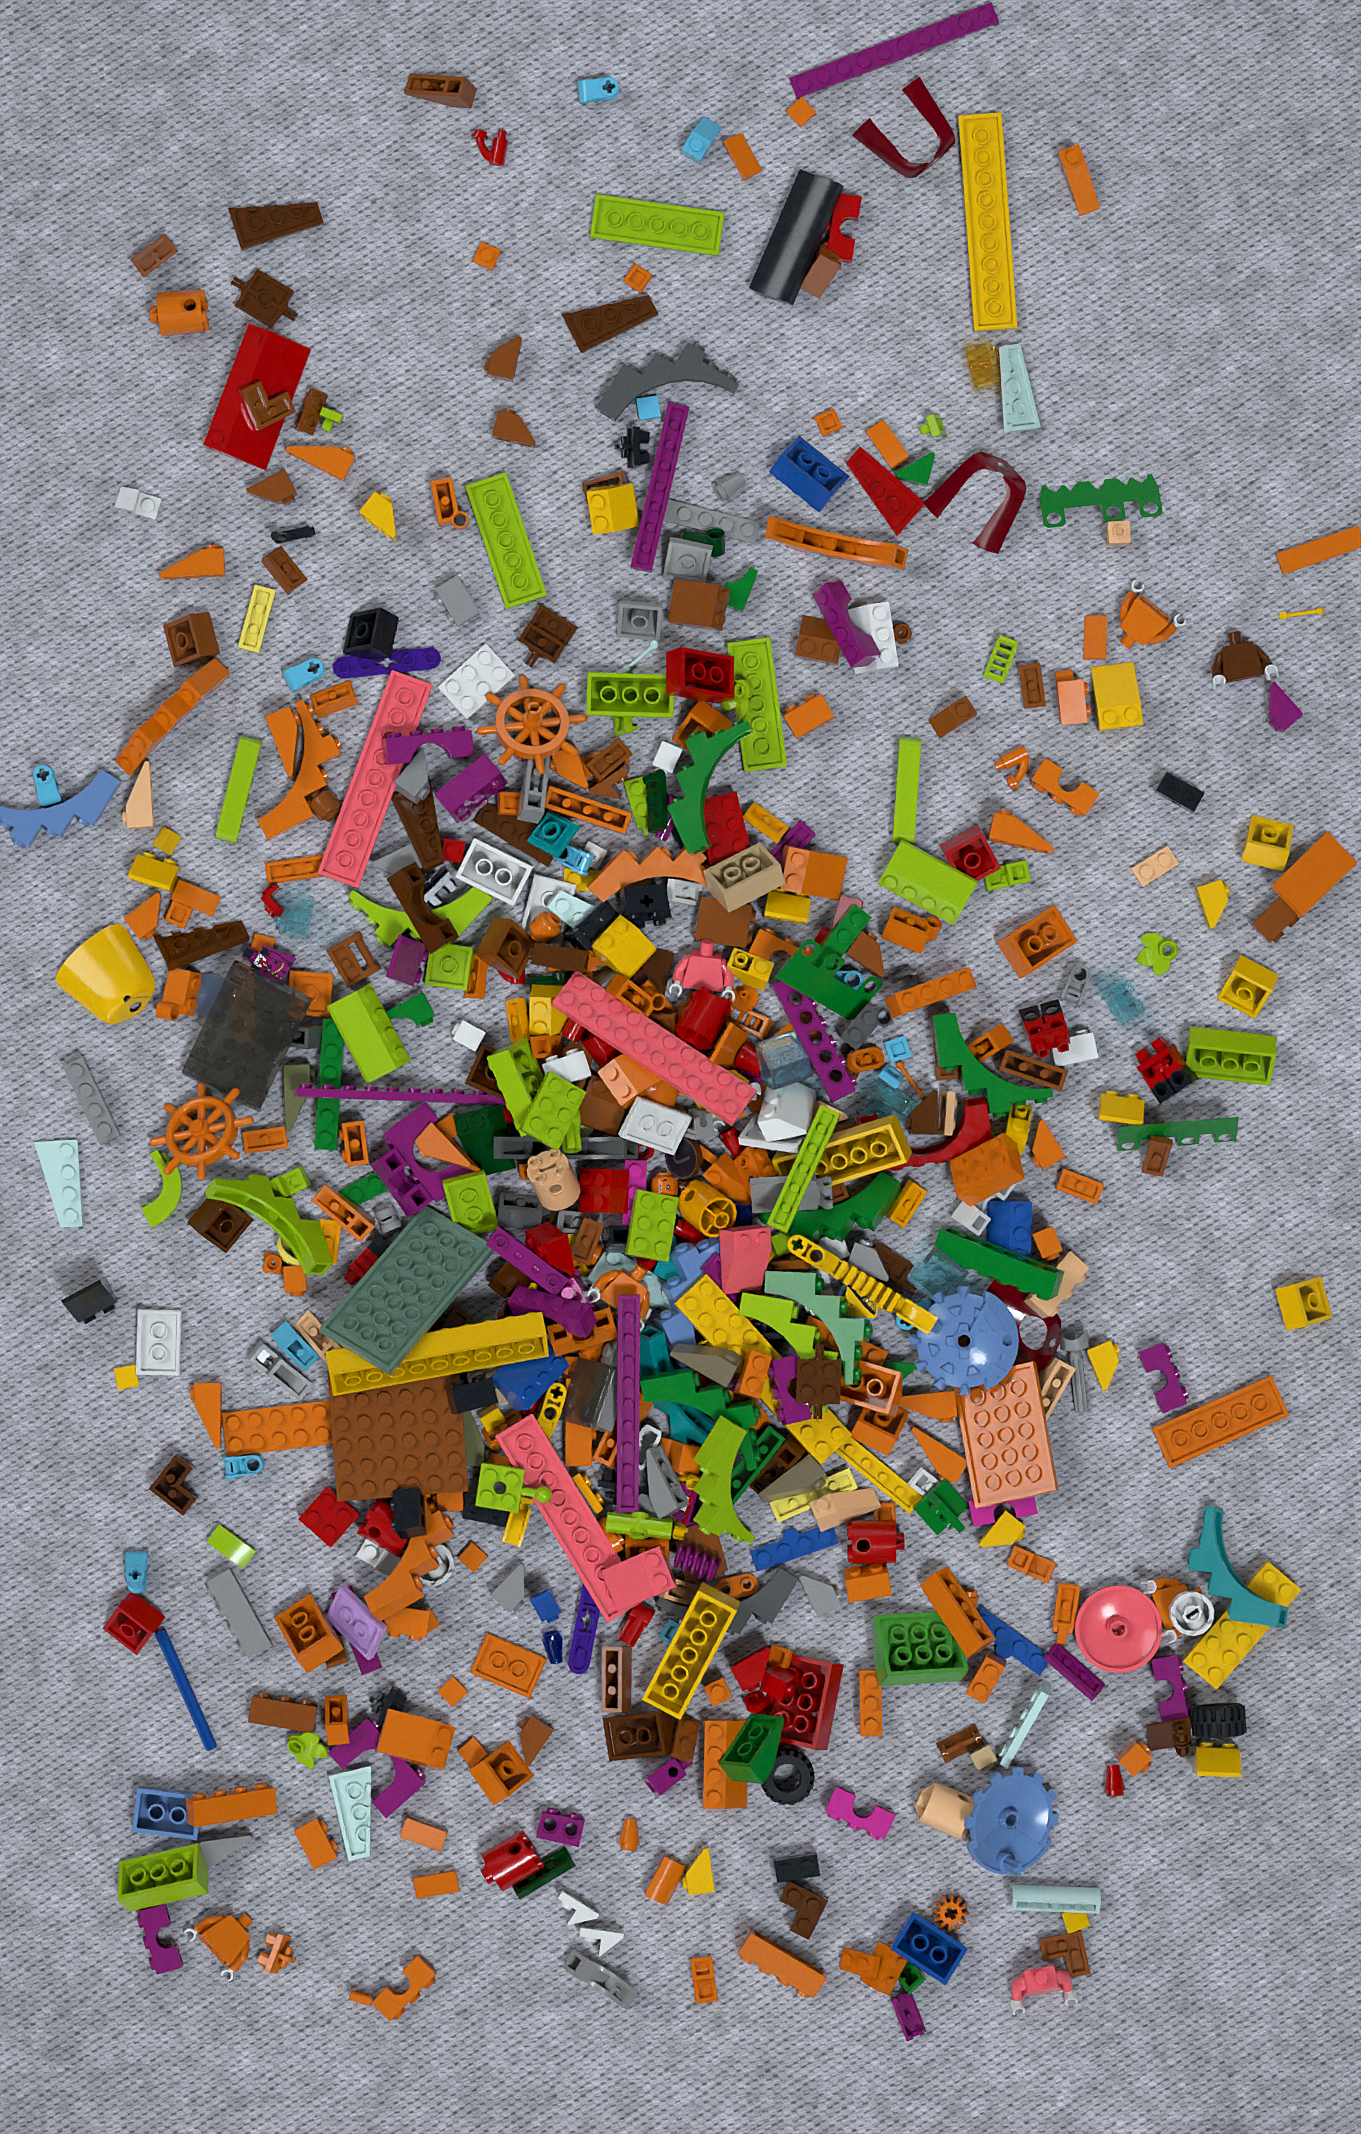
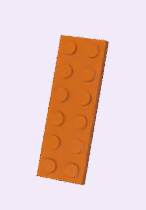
M1270 1375L1157 1425L1152 1430L1169 1468H1172L1289 1416V1413L1273 1377Z
M330 1400L222 1413L227 1457L333 1444Z

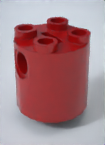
M701 987L700 991L692 993L688 1006L684 1009L674 1028V1033L679 1039L696 1050H712L728 1016L731 1014V1001L714 995L706 987Z
M377 1498L357 1534L399 1557L401 1552L407 1549L410 1538L401 1540L398 1534L393 1532L391 1522L394 1519V1513L392 1512L391 1504L383 1498Z
M895 1520L851 1521V1523H847L848 1540H851V1545H847L848 1562H852V1564L896 1563V1550H905L904 1533H896ZM863 1539L868 1541L865 1545L858 1544Z
M524 1830L517 1832L481 1854L485 1865L480 1871L488 1884L496 1882L499 1888L505 1891L545 1867L541 1858L535 1853L534 1850L536 1848L531 1843L530 1838L528 1839Z

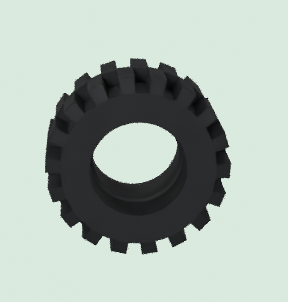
M1240 1703L1202 1704L1190 1709L1192 1735L1197 1738H1228L1247 1733L1245 1706Z
M789 1748L777 1750L774 1768L765 1782L761 1784V1787L766 1796L775 1803L778 1802L780 1805L800 1803L805 1797H808L811 1789H813L815 1780L814 1769L810 1760L798 1750H790ZM784 1764H791L800 1772L798 1785L790 1790L780 1788L774 1780L775 1771Z

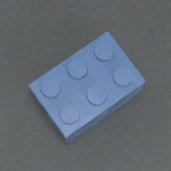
M139 1786L137 1788L132 1832L197 1840L200 1834V1827H193L188 1824L186 1798L193 1797L194 1793Z

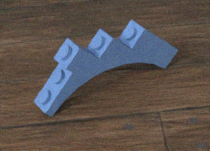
M101 770L91 784L78 795L64 803L37 810H17L0 806V824L9 830L11 826L14 827L10 836L14 838L12 842L21 848H24L25 845L31 847L43 826L46 827L45 832L56 838L57 835L63 837L76 815L78 816L77 821L86 827L89 824L95 826L122 782Z
M720 1236L702 1240L697 1243V1247L689 1243H681L675 1247L674 1251L670 1252L671 1259L679 1276L671 1277L661 1287L672 1309L662 1311L654 1319L657 1328L665 1332L666 1346L669 1353H671L677 1343L696 1345L693 1325L674 1303L705 1275L700 1268L712 1253H717L720 1256ZM672 1357L674 1364L682 1368L687 1366L686 1364Z

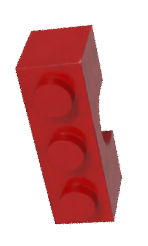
M841 193L834 208L832 220H829L826 227V233H830L829 241H824V246L840 256L839 262L852 264L855 239L843 236L840 226L847 220L858 221L862 196Z

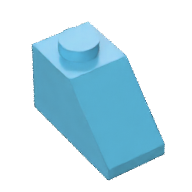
M703 117L684 144L682 154L701 164L722 127Z
M287 1321L270 1335L281 1350L304 1371L320 1357Z

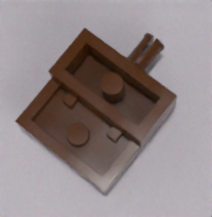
M540 605L518 639V642L527 647L531 652L525 664L533 668L537 659L543 658L555 665L578 627L543 605Z

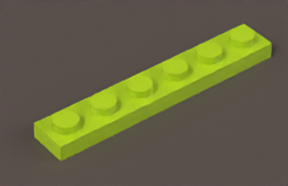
M820 1105L769 1217L768 1226L786 1234L788 1233L841 1116L840 1113Z

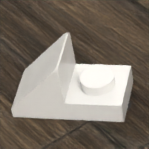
M121 487L115 508L156 520L162 499L141 493L140 490Z
M668 879L667 894L670 903L700 906L702 884Z
M921 1467L909 1481L908 1485L924 1497L940 1481Z
M367 1539L356 1557L373 1566L375 1570L387 1576L393 1572L402 1559Z
M564 1889L558 1896V1899L561 1900L559 1903L561 1906L568 1910L575 1909L567 1925L597 1919L600 1912Z
M581 1925L580 1937H584L583 1940L588 1942H596L597 1939H601L600 1957L623 1939L624 1931Z

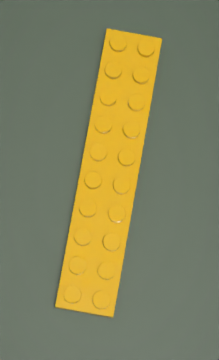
M1002 112L958 116L974 332L1017 329Z
M707 1274L703 1275L674 1303L712 1347L732 1350L743 1360L746 1350H753L772 1356L771 1360L782 1358L744 1315L739 1314V1309ZM742 1360V1362H741V1364H740L738 1370L736 1371V1373H737L738 1376H739V1373H740V1370H741V1366H742L743 1360ZM767 1375L760 1400L777 1418L776 1409L778 1404L777 1400L773 1399L771 1387H773L772 1378L769 1379ZM797 1377L793 1378L788 1384V1393L795 1399ZM827 1409V1412H823L822 1419H818V1416L817 1419H813V1415H811L812 1419L784 1425L819 1465L852 1436L829 1409Z

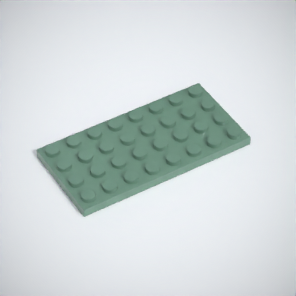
M425 1206L416 1214L319 1328L320 1333L388 1375H391L495 1251L486 1245L487 1241Z

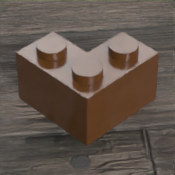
M176 1454L149 1490L184 1516L199 1498L182 1485L195 1466L181 1455Z
M787 1881L779 1901L797 1909L789 1926V1931L809 1940L824 1911L828 1898L795 1881Z

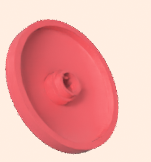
M1112 1585L1095 1591L1082 1603L1076 1616L1075 1638L1080 1651L1090 1663L1107 1672L1126 1673L1142 1667L1155 1655L1162 1639V1620L1158 1609L1148 1596L1133 1587Z

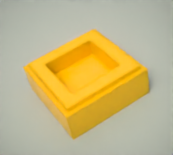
M136 1364L114 1369L118 1390L140 1386L138 1375H135Z

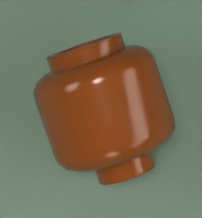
M319 789L310 796L312 800L309 807L318 820L330 822L339 815L341 803L331 790L321 791Z

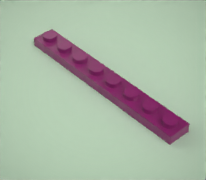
M668 402L630 566L631 569L652 573L689 413V406Z

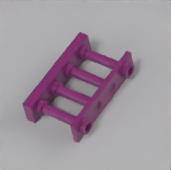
M498 1227L486 1243L488 1247L552 1295L558 1296V1293L569 1280L562 1275L563 1273L538 1257L501 1227Z

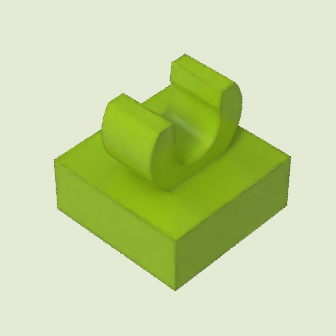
M322 407L319 414L321 418L325 419L322 430L330 433L334 423L341 425L344 419L342 414Z
M940 414L926 416L928 424L919 427L922 435L931 433L932 437L936 438L947 435Z
M612 717L615 736L626 735L637 730L639 726H632L631 720L636 717Z

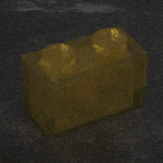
M990 341L965 347L974 392L999 387L1001 384L1000 367L997 368L995 361L999 359L996 346L992 347Z

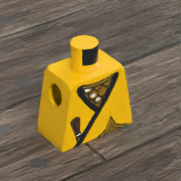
M847 1285L845 1297L849 1307L845 1317L876 1318L878 1310L890 1312L886 1310V1307L878 1305V1302L870 1300V1297L867 1295L864 1296L860 1291L852 1289V1286Z

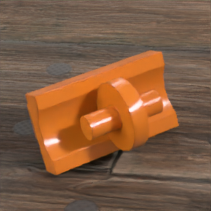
M267 1934L265 1944L273 1947L270 1954L262 1952L257 1961L258 1964L265 1968V1972L278 1973L280 1967L286 1969L288 1962L295 1963L296 1958L291 1956L293 1948L288 1946L292 1936L287 1934Z

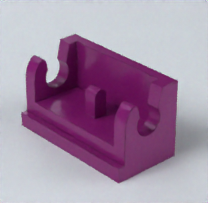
M904 1992L891 1997L906 2041L912 2040L915 2036L924 2035L926 2029L913 1994Z

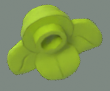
M734 678V699L721 703L722 709L725 711L735 710L737 717L740 720L743 719L750 709L749 698L754 693L752 683L745 679L736 680Z
M1157 933L1142 935L1140 938L1145 948L1138 954L1136 961L1144 966H1153L1155 975L1165 973L1170 968L1171 960L1178 954L1177 944L1170 939L1164 940ZM1165 946L1171 947L1172 951L1170 954L1163 952Z
M304 1732L302 1735L293 1734L287 1740L289 1752L296 1756L298 1762L310 1769L314 1768L315 1758H327L329 1756L326 1747L319 1743L320 1736L313 1732Z

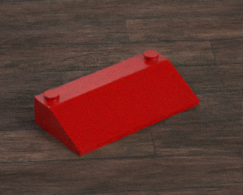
M249 323L203 446L206 449L266 471L285 418L261 430H256L239 390L257 381H261L268 400L283 392H288L292 401L311 349Z

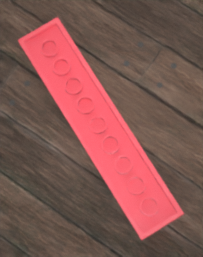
M394 670L391 671L317 874L359 889L395 790L394 781L400 776L404 763L385 765L382 739L388 738L390 733L401 732V737L410 736V731L417 730L433 687L432 684Z
M575 972L553 1000L552 1007L733 1126L755 1096L756 1089L720 1065H715L708 1061V1057L642 1013L637 1014L580 972Z
M532 1413L495 1435L496 1440L512 1466L526 1469L525 1487L537 1489L540 1486H547L551 1489L552 1498L547 1503H540L535 1497L531 1498L605 1621L609 1623L638 1605L639 1603L617 1612L601 1571L622 1561L616 1554Z

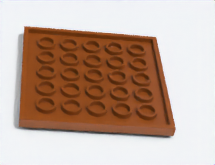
M327 1370L337 1502L393 1497V1491L419 1487L423 1495L469 1491L463 1413H451L445 1390L452 1387L451 1383L460 1381V1373L333 1396L329 1371Z

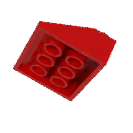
M792 1654L788 1671L797 1676L795 1682L797 1687L794 1694L782 1701L766 1694L767 1705L763 1710V1715L781 1716L784 1718L780 1737L781 1742L814 1750L828 1749L844 1664Z

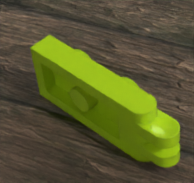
M642 776L624 782V786L637 829H642L644 837L649 836L647 831V790Z

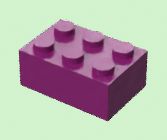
M484 753L434 793V795L455 822L459 823L460 821H466L471 816V812L477 807L482 808L485 806L492 795L502 792L508 782Z

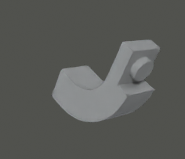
M573 1949L563 1966L572 1976L600 1990L624 2009L628 2010L639 1992L624 1977L578 1950Z

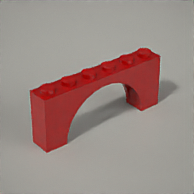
M985 1096L963 1100V1115L952 1136L933 1146L923 1148L910 1147L912 1154L907 1163L884 1170L898 1171L903 1169V1167H921L926 1163L932 1162L941 1164L992 1139ZM878 1115L856 1117L857 1126L877 1120ZM883 1170L871 1174H879Z

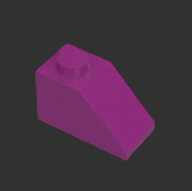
M1274 682L1269 686L1268 718L1270 721L1268 723L1276 732L1280 730L1283 733L1303 713Z

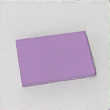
M344 1584L338 1588L326 1616L329 1622L367 1660L374 1658L388 1626L382 1621L379 1622L370 1613L369 1608Z

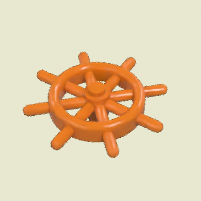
M521 675L519 677L521 690L512 693L504 700L490 692L485 695L487 701L498 707L495 725L480 726L476 732L479 735L496 733L498 740L506 749L498 759L499 765H505L511 756L515 755L520 758L535 760L537 772L544 774L545 765L543 758L551 756L560 748L572 756L579 754V750L566 742L569 724L586 722L588 717L586 714L568 715L565 706L559 700L566 690L565 684H559L553 693L550 694L539 689H529L527 677ZM524 703L525 714L514 707ZM550 709L557 716L553 718L543 719V717L547 714V712ZM509 714L520 722L504 723V719ZM560 725L557 735L545 728ZM522 730L515 739L508 734L510 731ZM539 734L550 742L540 745ZM527 737H530L532 746L523 745L522 743Z
M200 1082L197 1086V1098L189 1100L178 1109L170 1103L164 1105V1110L172 1115L166 1128V1135L152 1138L149 1143L151 1146L167 1144L169 1151L174 1156L163 1169L165 1175H170L182 1163L186 1166L197 1167V1178L203 1181L206 1178L207 1165L218 1161L225 1154L234 1160L239 1159V1152L232 1148L238 1134V1127L253 1124L254 1118L247 1116L237 1119L234 1111L229 1107L240 1093L238 1088H233L221 1100L217 1097L206 1096V1084ZM213 1109L214 1111L206 1119V1110ZM197 1113L196 1120L190 1118L192 1115ZM224 1114L225 1122L214 1124ZM184 1124L189 1127V1130L180 1132ZM224 1131L220 1139L216 1137V1132ZM189 1139L180 1149L178 1141ZM197 1144V1154H188Z

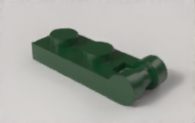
M662 769L643 776V783L646 785L648 833L653 834L668 829L666 773Z

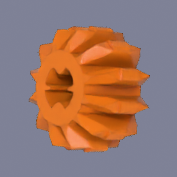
M950 1893L949 1900L947 1901L945 1895H942L943 1904L937 1900L934 1902L940 1909L934 1908L932 1913L940 1915L935 1916L933 1920L934 1922L942 1920L939 1924L941 1929L947 1924V1930L951 1931L952 1924H954L955 1928L959 1930V1921L962 1924L967 1923L962 1916H969V1912L963 1910L968 1905L967 1903L960 1904L962 1901L961 1896L957 1897L956 1901H954V1894ZM951 1907L952 1910H957V1912H954L955 1916L952 1918L950 1917V1915L945 1916V1912L947 1913V1908Z

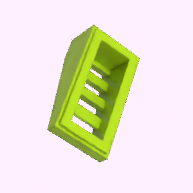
M999 635L983 677L1004 684L1019 642ZM1000 643L1012 647V650L1009 651L999 647ZM998 651L1000 653L1006 654L1009 656V658L1005 659L1003 657L997 656L996 653ZM996 660L1006 664V666L1004 668L999 665L993 664V661ZM993 668L1001 671L1003 674L1002 676L990 672V669Z

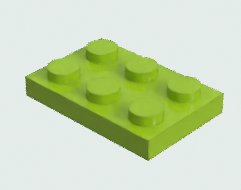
M551 1071L547 1072L519 1130L550 1148L559 1150L587 1092Z
M484 1170L442 1180L453 1222L475 1235L498 1229V1220Z
M635 1190L625 1255L669 1262L678 1197Z

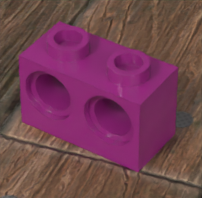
M547 1807V1811L542 1810L536 1838L579 1847L585 1819H581V1815L569 1812L567 1816L560 1814L559 1809ZM546 1819H554L557 1826L551 1830L547 1829L544 1825ZM569 1823L576 1824L578 1827L577 1833H567L566 1825Z

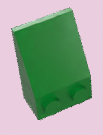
M750 1714L719 1762L721 1768L732 1781L757 1784L765 1782L774 1768L784 1723L783 1717Z

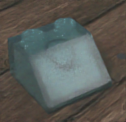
M308 895L282 913V917L278 916L276 922V929L279 930L278 934L307 941L316 898Z
M1123 978L1099 991L1120 1029L1144 1016L1143 1011L1145 1010L1141 1000L1134 998L1132 994L1134 988L1130 981H1125Z
M794 1030L755 1043L762 1082L769 1088L777 1090L813 1077L809 1056Z
M878 1077L853 1119L856 1121V1117L875 1114L880 1119L896 1114L901 1125L915 1099L898 1088H893Z
M935 1245L908 1276V1280L930 1298L940 1291L946 1297L954 1293L957 1286L962 1283L969 1272Z

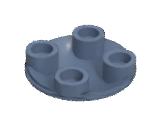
M214 973L203 974L195 1011L204 1016H217L229 1007L232 1000V990L227 980L222 976Z

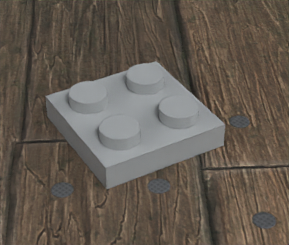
M670 537L663 577L706 583L713 545Z

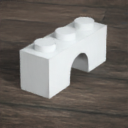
M1016 1184L971 1207L962 1201L951 1217L979 1237L991 1220L984 1211L987 1202L992 1198H1000L1005 1201Z

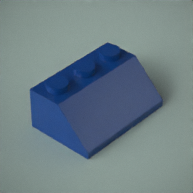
M798 436L780 455L769 471L777 480L781 481L794 494L802 498L819 513L850 477L801 436Z
M988 1201L987 1216L991 1220L987 1224L986 1241L1031 1258L1032 1202Z
M548 1344L549 1357L501 1365L491 1376L494 1385L515 1411L528 1410L570 1366L562 1355L555 1356L551 1345Z
M913 1912L903 1923L890 1950L943 1985H946L968 1948Z

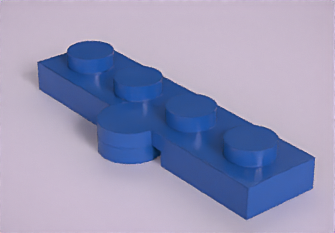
M817 1527L800 1534L796 1529L788 1528L783 1532V1540L751 1550L750 1554L758 1572L839 1544L834 1527L823 1532Z
M981 1607L978 1613L996 1639L993 1641L997 1644L996 1654L1003 1659H1007L1012 1655L1040 1676L1049 1664L1043 1659L1046 1653Z

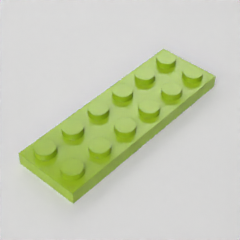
M596 194L590 238L719 257L725 212Z
M505 472L466 485L465 488L506 610L546 597L547 593L507 473Z
M770 637L727 643L728 656H734V678L736 680L745 679L751 682L754 687V693L749 698V712L741 719L744 722L749 721L754 729V732L740 740L744 773L787 767Z

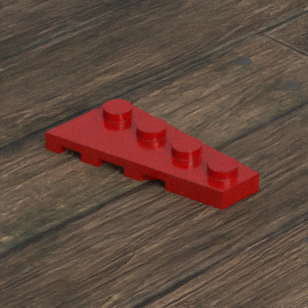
M859 447L846 462V465L895 535L898 536L923 508L924 501L863 448Z

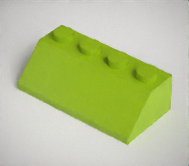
M588 672L586 716L673 718L674 696L666 695L665 674Z
M902 839L877 884L954 926L978 881Z
M371 983L326 1006L366 1084L411 1061Z
M1190 1027L1185 1063L1199 1078L1270 1086L1277 1054V1036Z
M527 1037L507 1045L487 1057L489 1068L494 1073L497 1086L505 1098L506 1107L511 1112L515 1127L521 1137L527 1134L520 1131L519 1128L544 1079L537 1060L532 1059V1050Z
M196 1843L120 1861L117 1900L131 1912L208 1894L209 1874L200 1845Z

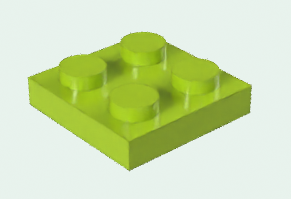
M448 944L432 954L429 953L424 985L468 991L474 948Z

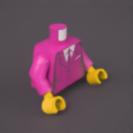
M583 1264L574 1268V1275L566 1272L562 1275L569 1280L558 1295L589 1304L593 1312L600 1311L596 1302L591 1303L593 1301L591 1294L585 1298L584 1294L589 1290L582 1278H580V1276H587L592 1272L593 1268L588 1269ZM609 1305L608 1308H610L614 1320L618 1316V1312H613L615 1308Z

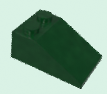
M503 1105L453 1115L458 1138L469 1157L480 1170H484L486 1175L516 1169L515 1159H494V1137H509Z

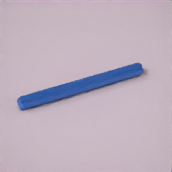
M166 1629L157 1631L155 1636L202 1743L206 1751H210L216 1748L217 1744Z

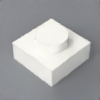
M588 841L584 850L596 856L595 860H592L590 867L598 870L608 851Z

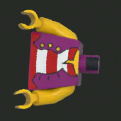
M690 1473L689 1476L680 1474L677 1476L690 1504L669 1516L675 1525L672 1531L674 1539L684 1540V1533L688 1532L686 1526L698 1524L693 1519L703 1505V1502L698 1499L700 1495L693 1491L700 1480V1477H697L695 1473Z

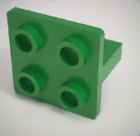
M946 1479L937 1484L913 1507L936 1535H939L946 1527L950 1530L954 1527L959 1533L966 1528L957 1517L969 1505Z

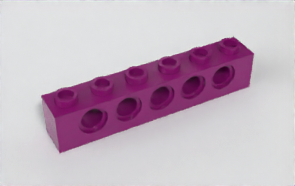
M782 981L772 985L831 1103L855 1092L856 1080L852 1073L847 1074L844 1068L847 1066L843 1055H838L834 1049L837 1044L832 1034L827 1035L824 1029L827 1027L823 1016H818L814 1009L817 1008L815 1001ZM799 993L802 997V1002L799 1004L791 1003L790 995ZM803 1012L810 1013L812 1021L808 1024L802 1023L799 1018L800 1014ZM812 1032H819L822 1035V1040L819 1043H813L810 1040L809 1036ZM823 1051L830 1052L832 1060L828 1063L822 1062L819 1057L820 1053ZM834 1070L839 1071L842 1074V1079L839 1082H833L829 1077L830 1072Z

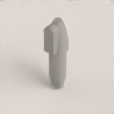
M507 843L502 845L503 848L508 850L509 854L532 866L534 870L539 866L540 862Z

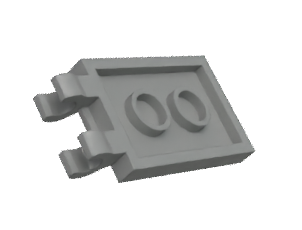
M816 1174L813 1175L798 1211L816 1210L818 1205L825 1209L833 1208V1200H831L833 1199L832 1186H826L832 1185L831 1177L816 1179ZM788 1176L750 1178L753 1213L773 1211Z

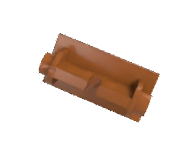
M314 388L306 392L302 405L304 410L300 411L297 421L294 423L296 425L295 430L305 432L311 436L314 435L320 419L319 414L322 407L325 406L328 395Z
M976 1725L936 1743L945 1763L985 1745Z

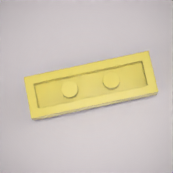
M258 585L254 586L238 648L260 653L276 590Z

